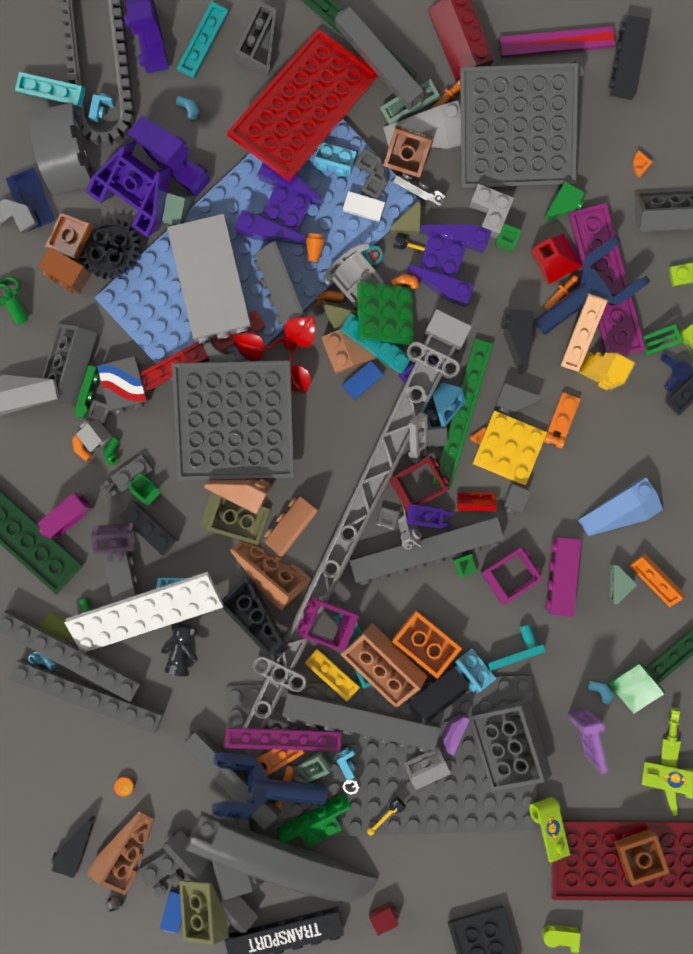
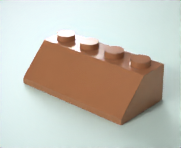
M373 623L360 632L347 646L345 652L341 653V656L395 708L420 690L427 678V675Z

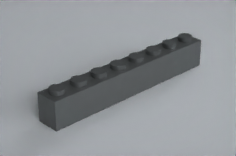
M494 517L421 539L422 547L415 544L411 549H405V547L399 545L349 561L355 582L365 585L371 583L372 578L378 577L379 580L390 577L389 573L397 571V575L408 572V568L413 566L416 569L426 567V563L434 561V564L443 562L445 557L450 555L456 558L463 556V552L467 550L473 553L482 550L481 546L489 544V547L500 545V541L504 540L498 517Z
M11 610L3 611L0 616L1 633L129 702L135 699L143 684L142 680L88 651L80 650L75 644Z
M23 658L15 662L9 680L153 734L158 731L165 711L135 700L129 702L106 689L55 670L50 671L47 667L31 664Z
M292 691L287 693L282 717H286V720L290 722L300 720L304 721L305 725L316 727V724L324 726V729L329 731L340 729L343 730L342 733L347 735H354V733L362 734L361 737L372 740L375 737L381 739L380 741L383 743L392 744L393 741L400 743L399 746L411 748V746L419 747L418 750L428 753L430 750L435 751L440 730L438 724L428 722L423 726L416 719Z

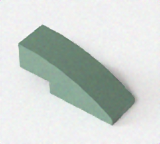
M431 79L419 85L424 91V99L411 110H408L397 97L380 107L389 125L425 109L441 98Z

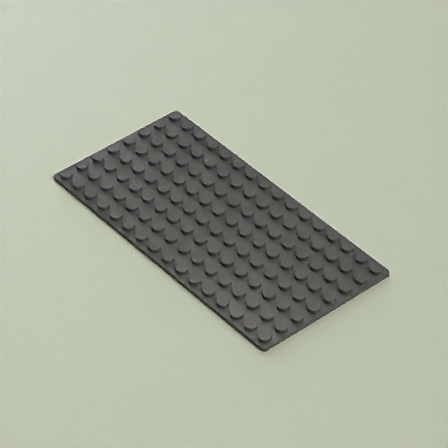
M530 675L494 676L496 680L477 694L476 691L472 692L469 689L468 692L429 721V723L438 724L440 727L436 748L439 747L451 774L418 790L412 784L404 763L427 752H422L418 750L419 747L411 746V748L399 746L400 743L393 741L392 744L383 743L380 741L381 739L375 737L372 740L361 737L362 734L354 733V735H347L342 733L341 750L347 747L348 749L354 748L355 755L348 758L347 761L351 760L356 769L354 776L359 781L358 791L355 794H348L343 789L346 777L336 761L340 751H323L332 764V771L308 782L327 787L328 793L325 803L344 793L347 794L350 801L351 809L336 816L342 830L329 837L536 830L538 823L532 819L529 811L530 805L537 802L536 784L491 791L470 720L454 756L445 750L442 739L449 719L460 713L469 718L471 715L500 706L529 700L534 715L532 677ZM426 679L421 689L417 692H423L428 683H430L431 681L436 682L438 679ZM354 681L360 688L348 702L326 682L306 683L305 688L297 692L418 720L409 709L410 698L395 708L372 685L362 689L359 681ZM293 683V684H294L295 686H301L303 683ZM263 684L227 686V727L243 728ZM286 687L264 728L329 731L324 729L322 725L316 724V727L305 725L304 721L290 722L286 720V717H282L288 691L296 692ZM262 703L258 705V709L261 712H267L268 706ZM228 748V753L253 755L255 758H258L271 749ZM304 750V754L267 777L274 780H283L288 765L293 767L291 781L307 783L297 769V766L318 751ZM261 763L263 768L266 769L267 766L265 765V763ZM243 771L245 775L248 777L250 772ZM229 795V801H235V800ZM395 796L399 797L405 803L406 808L399 814L392 813L375 830L374 835H369L367 830L373 827L390 810L389 804ZM284 801L280 809L282 812L265 830L251 816L248 818L250 829L257 834L272 839H280L277 830L279 827L321 805Z

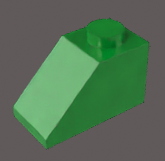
M564 182L543 220H553L567 216L576 209L580 210L585 201L582 199L585 192Z

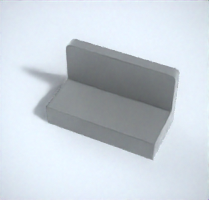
M439 747L435 748V751L431 750L429 753L427 752L404 763L409 778L416 790L451 774Z

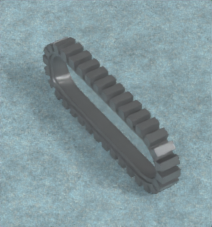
M62 0L63 3L59 4L62 12L61 22L64 25L62 26L65 36L63 38L64 46L67 49L65 50V57L68 60L66 61L67 70L69 71L67 73L68 81L71 84L83 86L74 8L75 0ZM108 0L121 110L120 119L109 130H96L89 125L87 120L85 96L82 107L75 106L81 115L83 137L88 141L91 140L93 144L98 146L102 142L105 147L112 146V138H114L117 144L122 142L123 139L120 134L122 133L127 137V132L130 130L128 126L133 127L134 125L132 114H135V110L132 104L134 102L131 93L132 84L128 69L130 66L127 58L128 49L124 34L126 31L123 23L124 14L122 12L123 5L121 0Z

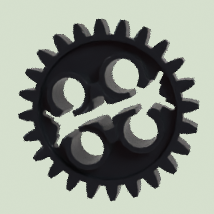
M108 218L107 223H105L101 219V225L98 226L94 223L95 229H92L83 248V255L80 258L84 261L83 265L88 268L87 270L91 273L94 272L96 277L101 275L105 280L108 275L113 280L114 275H116L120 279L122 272L128 275L126 269L133 270L132 263L138 264L135 257H141V254L137 252V250L142 249L138 244L141 240L137 237L138 233L133 230L134 228L124 220L120 222L116 218L113 223L111 218ZM104 236H107L104 241H101ZM122 239H125L122 245L128 251L129 258L125 256L122 252H119L123 251V249L119 245V242ZM92 240H94L98 245L103 246H98V249L102 252V256L99 259L96 258L100 253L94 248ZM120 257L119 261L114 263V260Z

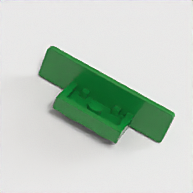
M344 793L279 827L277 830L280 841L286 843L300 835L306 846L310 847L342 830L336 816L351 809L347 794Z

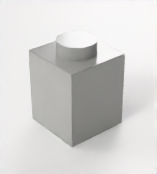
M98 419L91 422L89 420L85 421L80 426L81 430L76 434L90 452L101 448L112 437Z

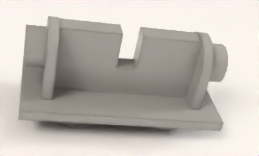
M403 509L404 515H401L398 519L400 532L402 533V546L405 549H411L415 544L422 547L421 533L418 525L407 524L408 513L406 509Z

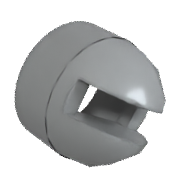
M356 778L344 781L343 789L346 793L355 794L358 791L359 781Z

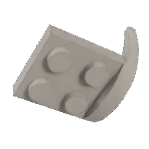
M368 243L358 244L348 249L330 265L324 275L325 283L329 285L332 279L356 308L357 283L359 281L384 283L382 278L360 253L370 248Z

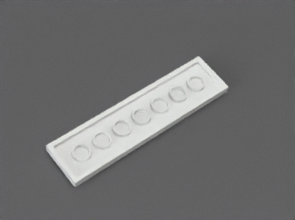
M205 572L67 618L65 624L78 648L87 652L223 608L224 603L209 573Z

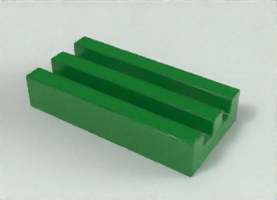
M678 324L643 336L646 349L644 351L645 355L647 356L683 343ZM671 330L675 332L674 334L646 343V340ZM674 337L677 338V340L674 342L665 344L652 350L648 349V347L653 346L655 344L664 342Z

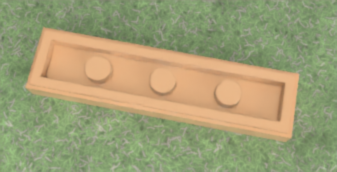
M588 293L560 363L561 366L579 372L607 304V299Z

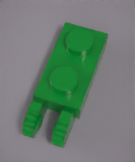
M91 365L87 368L75 407L76 417L82 419L86 417L89 411L87 402H91L94 391L91 390L93 383H97L99 378L98 368Z

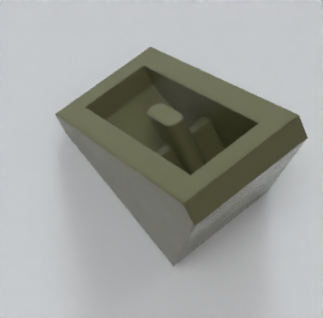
M417 202L390 227L389 232L392 235H397V233L402 235H419L421 204Z
M324 300L319 301L322 310L335 330L342 326L350 313L358 317V310L356 308Z

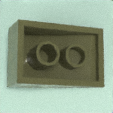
M211 491L200 526L208 531L258 545L270 508L262 506L258 513L255 514Z
M179 881L183 941L214 945L229 938L227 916L212 883Z

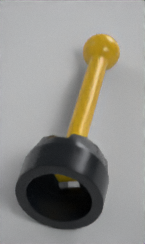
M397 233L393 246L394 249L403 250L408 246L425 251V247L408 243V239L404 235Z
M395 796L389 804L390 810L373 827L367 830L369 835H374L375 830L392 813L399 814L406 808L405 803L399 797Z

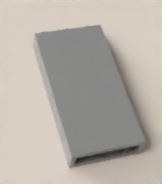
M224 214L167 227L194 341L204 344L213 338L225 339L229 337V334L248 333V330L252 329Z

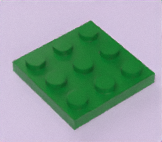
M359 281L357 283L358 339L406 345L412 344L414 342L412 288Z

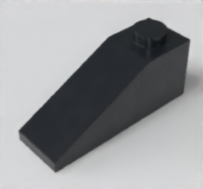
M91 816L58 852H54L51 859V864H53L51 871L68 877H75L78 873L96 817Z

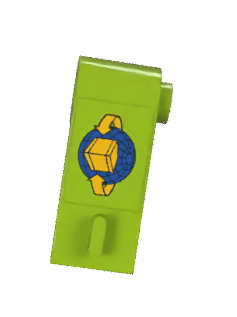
M645 761L642 785L685 794V797L693 799V769H680Z
M553 797L533 803L529 807L532 819L541 825L550 863L570 855L560 813V803Z

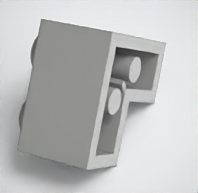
M478 184L469 208L486 214L481 227L492 230L490 236L497 239L514 198Z

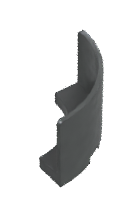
M68 103L31 112L29 115L32 146L39 170L50 192L56 194L88 187L92 176L95 174V169L90 162L86 149L82 150L80 139H83L81 115L74 104Z

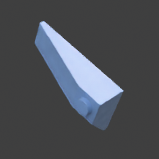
M645 477L638 479L580 518L578 522L587 535L591 536L646 521L662 511L663 508L657 492Z

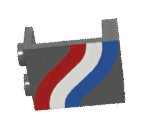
M135 356L97 366L108 409L111 412H115V414L127 412L126 409L131 407L140 409L145 407V403H149V399L145 396L138 366H140L139 361Z

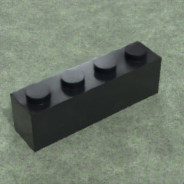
M627 15L625 21H621L618 32L621 34V38L617 41L615 52H618L617 59L614 58L612 64L614 75L610 78L608 88L611 89L610 96L632 100L636 95L650 19Z

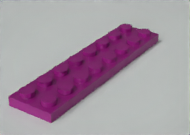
M606 203L568 214L582 268L585 257L615 236ZM616 245L612 251L590 266L591 269H595L612 292L610 294L612 297L628 287L619 248ZM629 297L620 305L607 303L598 323L605 353H618L621 356H627L645 351L632 297Z

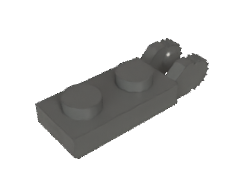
M140 455L112 475L99 488L102 491L111 484H116L118 488L106 496L110 500L120 492L126 491L128 489L127 485L139 473L147 476L153 469L144 456Z

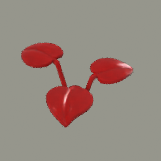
M313 315L289 319L285 324L286 335L281 336L278 340L267 346H264V339L255 333H241L233 338V342L240 354L252 361L261 359L264 354L263 350L266 351L282 341L285 348L292 349L290 356L291 390L299 393L308 392L312 380L310 372L304 366H293L292 363L297 349L296 346L308 347L315 339L316 325Z

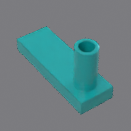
M530 624L520 627L527 650L488 663L487 666L490 671L546 652L543 644L538 646Z

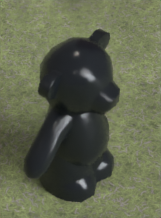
M172 624L171 629L174 641L164 646L161 650L162 654L171 652L165 667V673L175 676H189L187 662L189 659L192 662H197L198 658L188 644L193 640L197 630L188 624Z

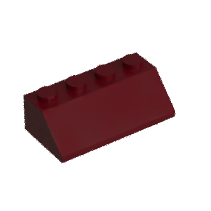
M440 0L428 9L455 81L460 79V67L492 65L494 58L471 0Z

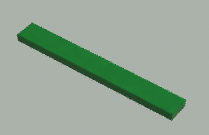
M478 338L474 339L460 387L463 390L465 403L450 421L447 431V446H443L439 458L441 465L439 470L442 475L448 477L450 489L493 346L492 342ZM434 476L432 484L441 487L436 476Z

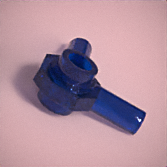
M666 354L660 359L672 368L673 377L664 387L669 392L672 391L679 380H687L693 373L692 366L685 361L676 362Z

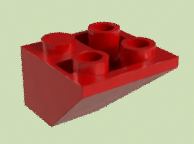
M564 233L533 247L530 252L548 285L582 267Z

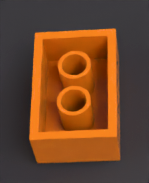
M414 610L391 639L395 645L437 679L462 649L417 610Z

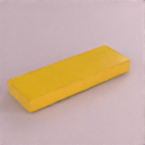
M316 649L305 661V664L346 702L359 690L360 687L320 650Z

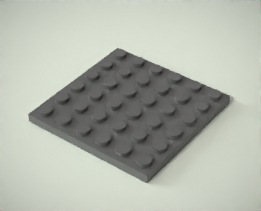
M578 63L460 67L461 188L477 187L478 184L485 187L564 184V182L576 184Z
M290 360L172 363L177 480L294 478Z

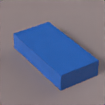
M370 361L345 382L342 387L355 401L378 381L383 374Z
M171 889L159 929L178 934L182 922L180 891Z

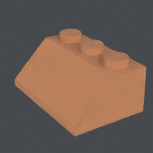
M301 496L298 499L294 497L288 505L290 510L286 514L283 512L276 520L279 523L276 528L273 529L271 527L265 534L267 538L265 543L281 557L284 556L319 511Z

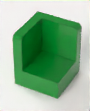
M504 223L494 246L512 253L522 230Z
M139 473L127 485L131 493L146 506L161 493L157 486L142 473Z
M472 553L452 559L459 578L477 571Z

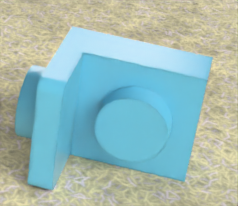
M103 93L99 95L93 94L89 118L92 123L100 124V119L104 118L105 107L103 106L114 108L115 103L109 95Z
M347 747L338 752L339 756L336 757V761L347 781L355 778L354 771L356 769L352 761H347V759L355 755L354 748L348 749Z

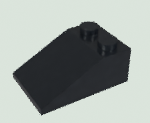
M510 309L502 317L501 329H504L503 334L518 373L523 374L528 370L534 311Z

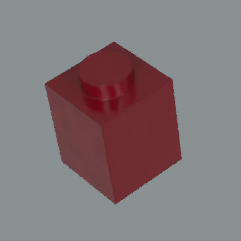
M390 902L369 912V919L378 936L399 926V912L395 906H391Z

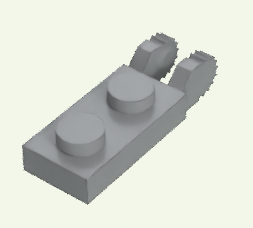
M422 412L409 422L410 451L408 456L413 463H418L420 456L424 457L427 454V415Z

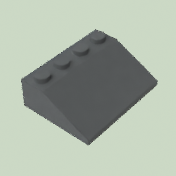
M529 700L510 703L469 716L491 791L543 783L552 775Z

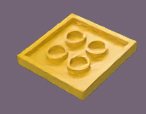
M493 411L472 464L526 486L547 432Z

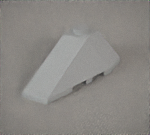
M458 101L437 106L383 127L388 146L390 145L396 125L432 136L430 147L451 149L461 146L460 106Z
M13 375L0 376V416L60 399L55 379Z

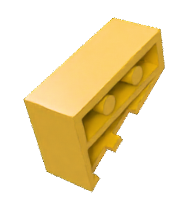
M592 352L587 353L579 373L597 382L598 386L604 390H612L624 384L635 364L618 353H605L604 356H601L600 352H597L595 355Z

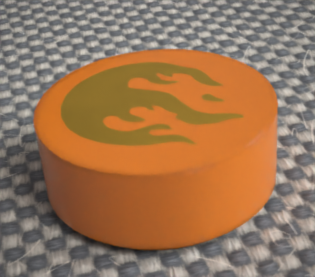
M128 776L120 777L115 782V792L121 797L130 795L135 787L134 781Z

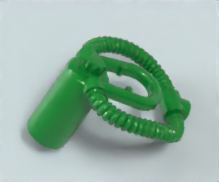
M12 276L1 278L0 288H4L6 292L3 297L0 296V307L5 306L16 324L26 322L29 315L18 298L21 282ZM13 282L15 289H11L3 283Z

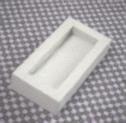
M348 191L343 211L380 222L385 202Z

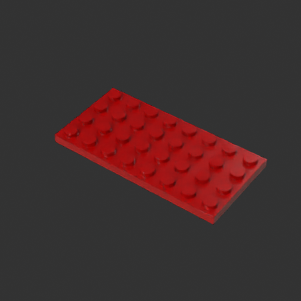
M318 28L227 131V136L290 182L375 82L378 75L368 64Z

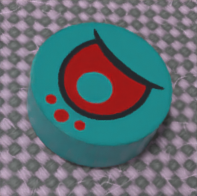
M370 245L369 249L363 251V256L369 264L376 265L382 260L383 252L380 247Z

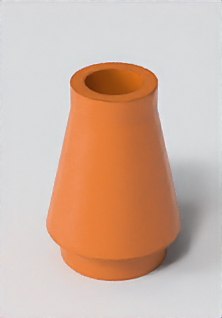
M308 233V238H306L308 261L319 262L325 242L323 240L324 235Z

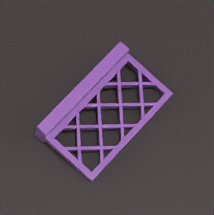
M587 709L569 713L570 722L579 729L585 757L601 774L607 773L598 732L605 731L603 723Z

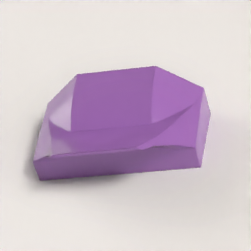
M460 713L450 718L442 735L445 750L453 756L470 720L464 714Z

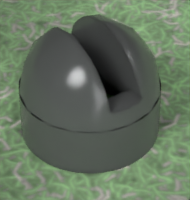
M112 896V898L109 897L107 899V912H115L122 908L119 897Z

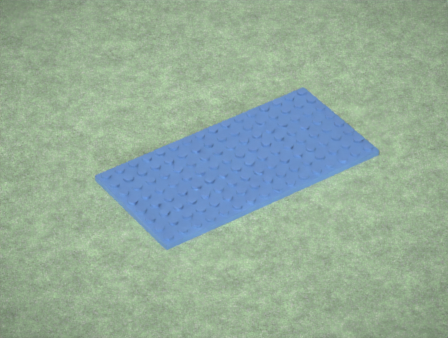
M344 119L331 132L324 143L357 152L351 175L339 176L335 174V171H321L317 169L313 164L317 150L296 174L322 198V207L314 203L311 204L299 231V234L306 236V238H308V233L324 235L323 240L325 242L319 262L308 261L307 242L306 244L276 242L303 312L316 301L318 295L327 291L334 284L331 279L330 284L327 285L324 281V275L339 256L358 244L368 243L369 245H376L389 233L390 227L417 202H421L414 193L394 183L396 174L390 168L383 166L387 186L378 199L385 202L380 222L343 211L348 191L369 197L362 193L361 189L370 175L357 168L355 162L364 148L376 154ZM250 153L189 209L183 223L224 214L248 314L257 310L266 328L255 334L260 335L264 339V346H267L285 329L282 324L278 325L274 314L278 312L275 306L271 307L267 296L271 294L268 288L264 289L260 279L264 276L261 270L257 272L254 260H256L255 253L273 241L253 240L237 233L235 229L242 209L262 217L274 189V186L259 180L258 172L263 162ZM168 230L141 254V257L136 259L138 264H131L133 270L126 269L128 275L122 272L120 279L116 277L95 297L101 306L156 364L196 343L191 332ZM235 345L224 350L229 352L233 350L235 355L239 353L242 361H252L244 358ZM209 358L203 362H211V360Z

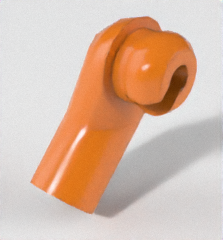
M407 273L390 281L393 286L407 284L412 289H416L420 285L417 276Z
M326 291L317 296L316 305L321 307L319 304L320 300L343 302L344 294Z
M74 435L72 439L74 452L87 462L93 454L85 449L82 441L77 435Z

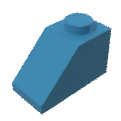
M442 383L433 393L441 426L445 427L465 403L463 390L460 387Z

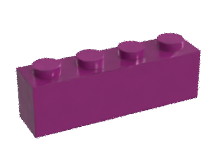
M555 537V541L551 542L553 560L549 562V571L552 572L551 579H548L547 590L550 593L549 598H546L545 609L551 615L574 617L581 548L580 539Z

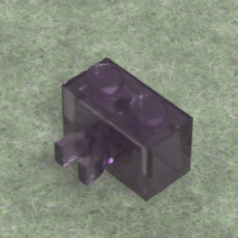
M133 523L93 526L91 534L93 553H108V562H112V555L116 552L119 556V561H123V552L134 550Z

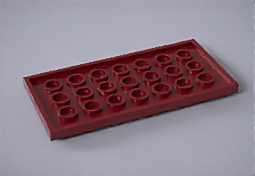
M562 820L570 855L551 863L552 900L693 901V821ZM651 829L657 835L669 873L632 886L626 878L614 841Z

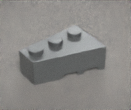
M258 1L234 52L233 59L268 77L276 9Z

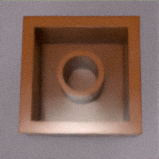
M396 125L383 166L420 178L431 145L432 136Z
M52 247L47 250L38 265L43 270L41 274L54 283L58 282L59 285L71 293L75 290L80 294L92 275L83 266Z
M651 829L614 841L626 878L632 886L669 873L657 835Z

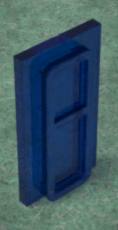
M34 167L6 178L14 201L31 206L39 223L27 232L55 221Z

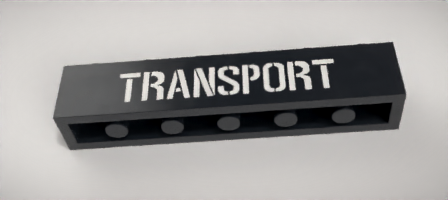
M336 906L251 927L243 933H238V931L228 933L229 938L224 941L228 954H281L287 949L297 950L302 948L303 945H317L327 939L331 941L337 940L344 935V927L339 907Z

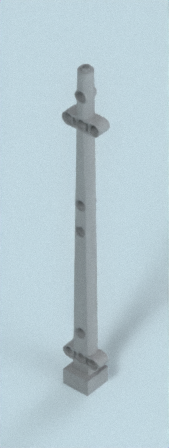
M436 309L424 334L427 337L424 345L418 342H413L409 345L407 357L415 362L285 637L289 648L276 661L267 655H260L254 661V670L266 677L243 728L264 729L284 688L286 687L296 692L305 688L307 681L305 674L294 668L309 639L303 638L298 633V624L304 618L306 605L311 601L312 596L327 602L329 601L409 443V422L420 412L424 413L442 376L453 378L458 374L460 370L459 363L451 357L454 351L458 352L461 349L472 326ZM417 347L420 349L421 355L415 357L411 354L410 350ZM428 357H437L438 364H429ZM452 364L455 367V373L450 374L446 372L445 366ZM413 390H418L421 393L419 400H414L411 397ZM351 528L354 531V536L351 539L344 538V529ZM329 563H334L337 566V571L333 574L326 571V566ZM319 606L310 627V632L314 631L325 607ZM258 661H267L268 667L266 669L259 668ZM281 668L285 671L286 675L282 678L277 677L275 670ZM300 677L303 680V684L295 686L292 682L293 678ZM262 703L266 704L268 706V711H259L258 705Z

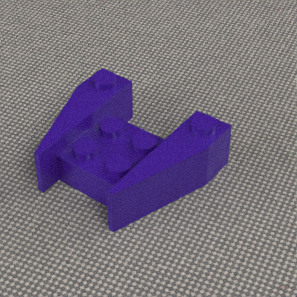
M126 0L127 15H124L127 28L131 27L133 35L138 34L141 54L138 55L140 66L145 67L147 74L169 69L156 4L153 0Z
M143 116L127 132L144 150V155L161 169L170 166V176L195 197L211 181L206 174L208 170L201 164L197 166L186 158L190 151L185 146L187 142L179 135L177 137L173 136Z
M134 140L122 146L92 176L86 193L100 203L113 197L114 193L138 210L132 227L148 237L158 231L163 222L162 218L169 188L171 167L166 166L157 172L149 168L132 155L137 143Z
M262 163L258 172L259 180L274 186L273 192L262 217L242 209L235 225L236 232L253 240L306 244V236L299 234V231L311 204L314 203L322 207V198L297 175L289 182L269 166Z
M474 224L422 225L420 233L429 236L420 266L417 267L409 264L407 272L417 276L419 281L448 302L466 307L474 285L456 279L465 249L468 248L484 253L492 230Z

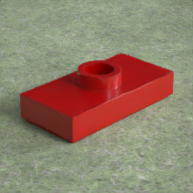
M457 492L458 511H496L495 492Z

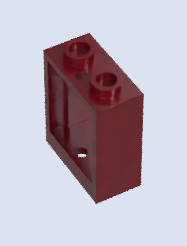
M432 455L390 478V482L407 513L409 504L421 506L450 489L448 477L442 475L439 470L441 465L437 458L433 459ZM428 463L442 488L414 502L401 477Z

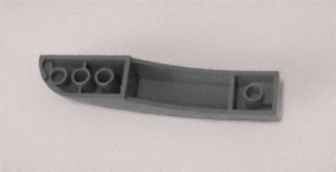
M203 811L185 847V850L248 876L333 902L343 903L357 900L370 892L378 881L376 876L314 850L297 847L257 834Z

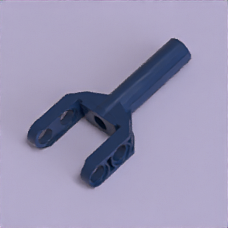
M617 235L585 257L581 285L534 319L535 324L543 334H548L582 309L588 293L607 299L609 304L620 305L651 282L647 276H644L612 297L610 295L612 292L595 269H591V265L612 251L621 241Z
M227 752L214 754L213 764L219 768L250 772L248 775L247 803L225 800L213 803L211 814L214 816L248 819L268 799L324 805L327 800L328 792L325 785L269 779L263 766L253 755Z

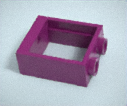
M73 493L37 523L40 527L39 531L46 538H59L94 507L83 494Z
M517 547L481 571L484 579L502 605L510 602L542 580L540 577L542 572L536 564L532 565L529 560L531 556L525 548L522 550L521 547ZM518 555L533 578L506 595L491 572Z
M312 596L311 601L306 605L304 618L298 624V633L303 638L345 652L359 615L354 611ZM319 606L344 614L333 640L309 631Z

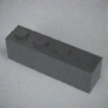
M125 533L99 538L113 603L141 594V592L138 593L137 585H139L138 576L133 571V566H135L134 557L129 553L128 547H131L129 536H126Z

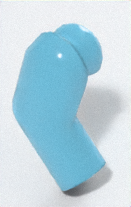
M178 96L176 105L186 108L188 112L187 117L190 120H196L199 114L196 103L191 99Z
M38 652L28 656L29 663L35 665L45 664L50 671L54 670L58 665L55 661Z
M589 681V691L599 692L603 703H612L614 693L607 684Z

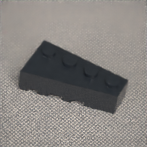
M245 576L222 599L224 603L223 609L269 658L276 661L289 646L255 584Z

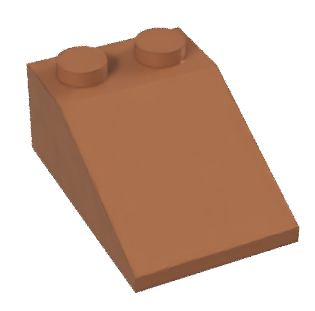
M339 330L321 337L335 375L378 359Z
M268 478L212 479L205 484L204 488L257 514L264 505L274 484Z

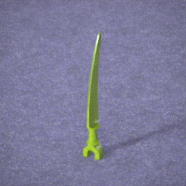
M671 707L670 720L668 721L670 723L669 735H667L668 739H663L661 762L662 765L677 768L681 741L677 740L680 710L677 707ZM665 790L671 811L674 816H677L676 792Z

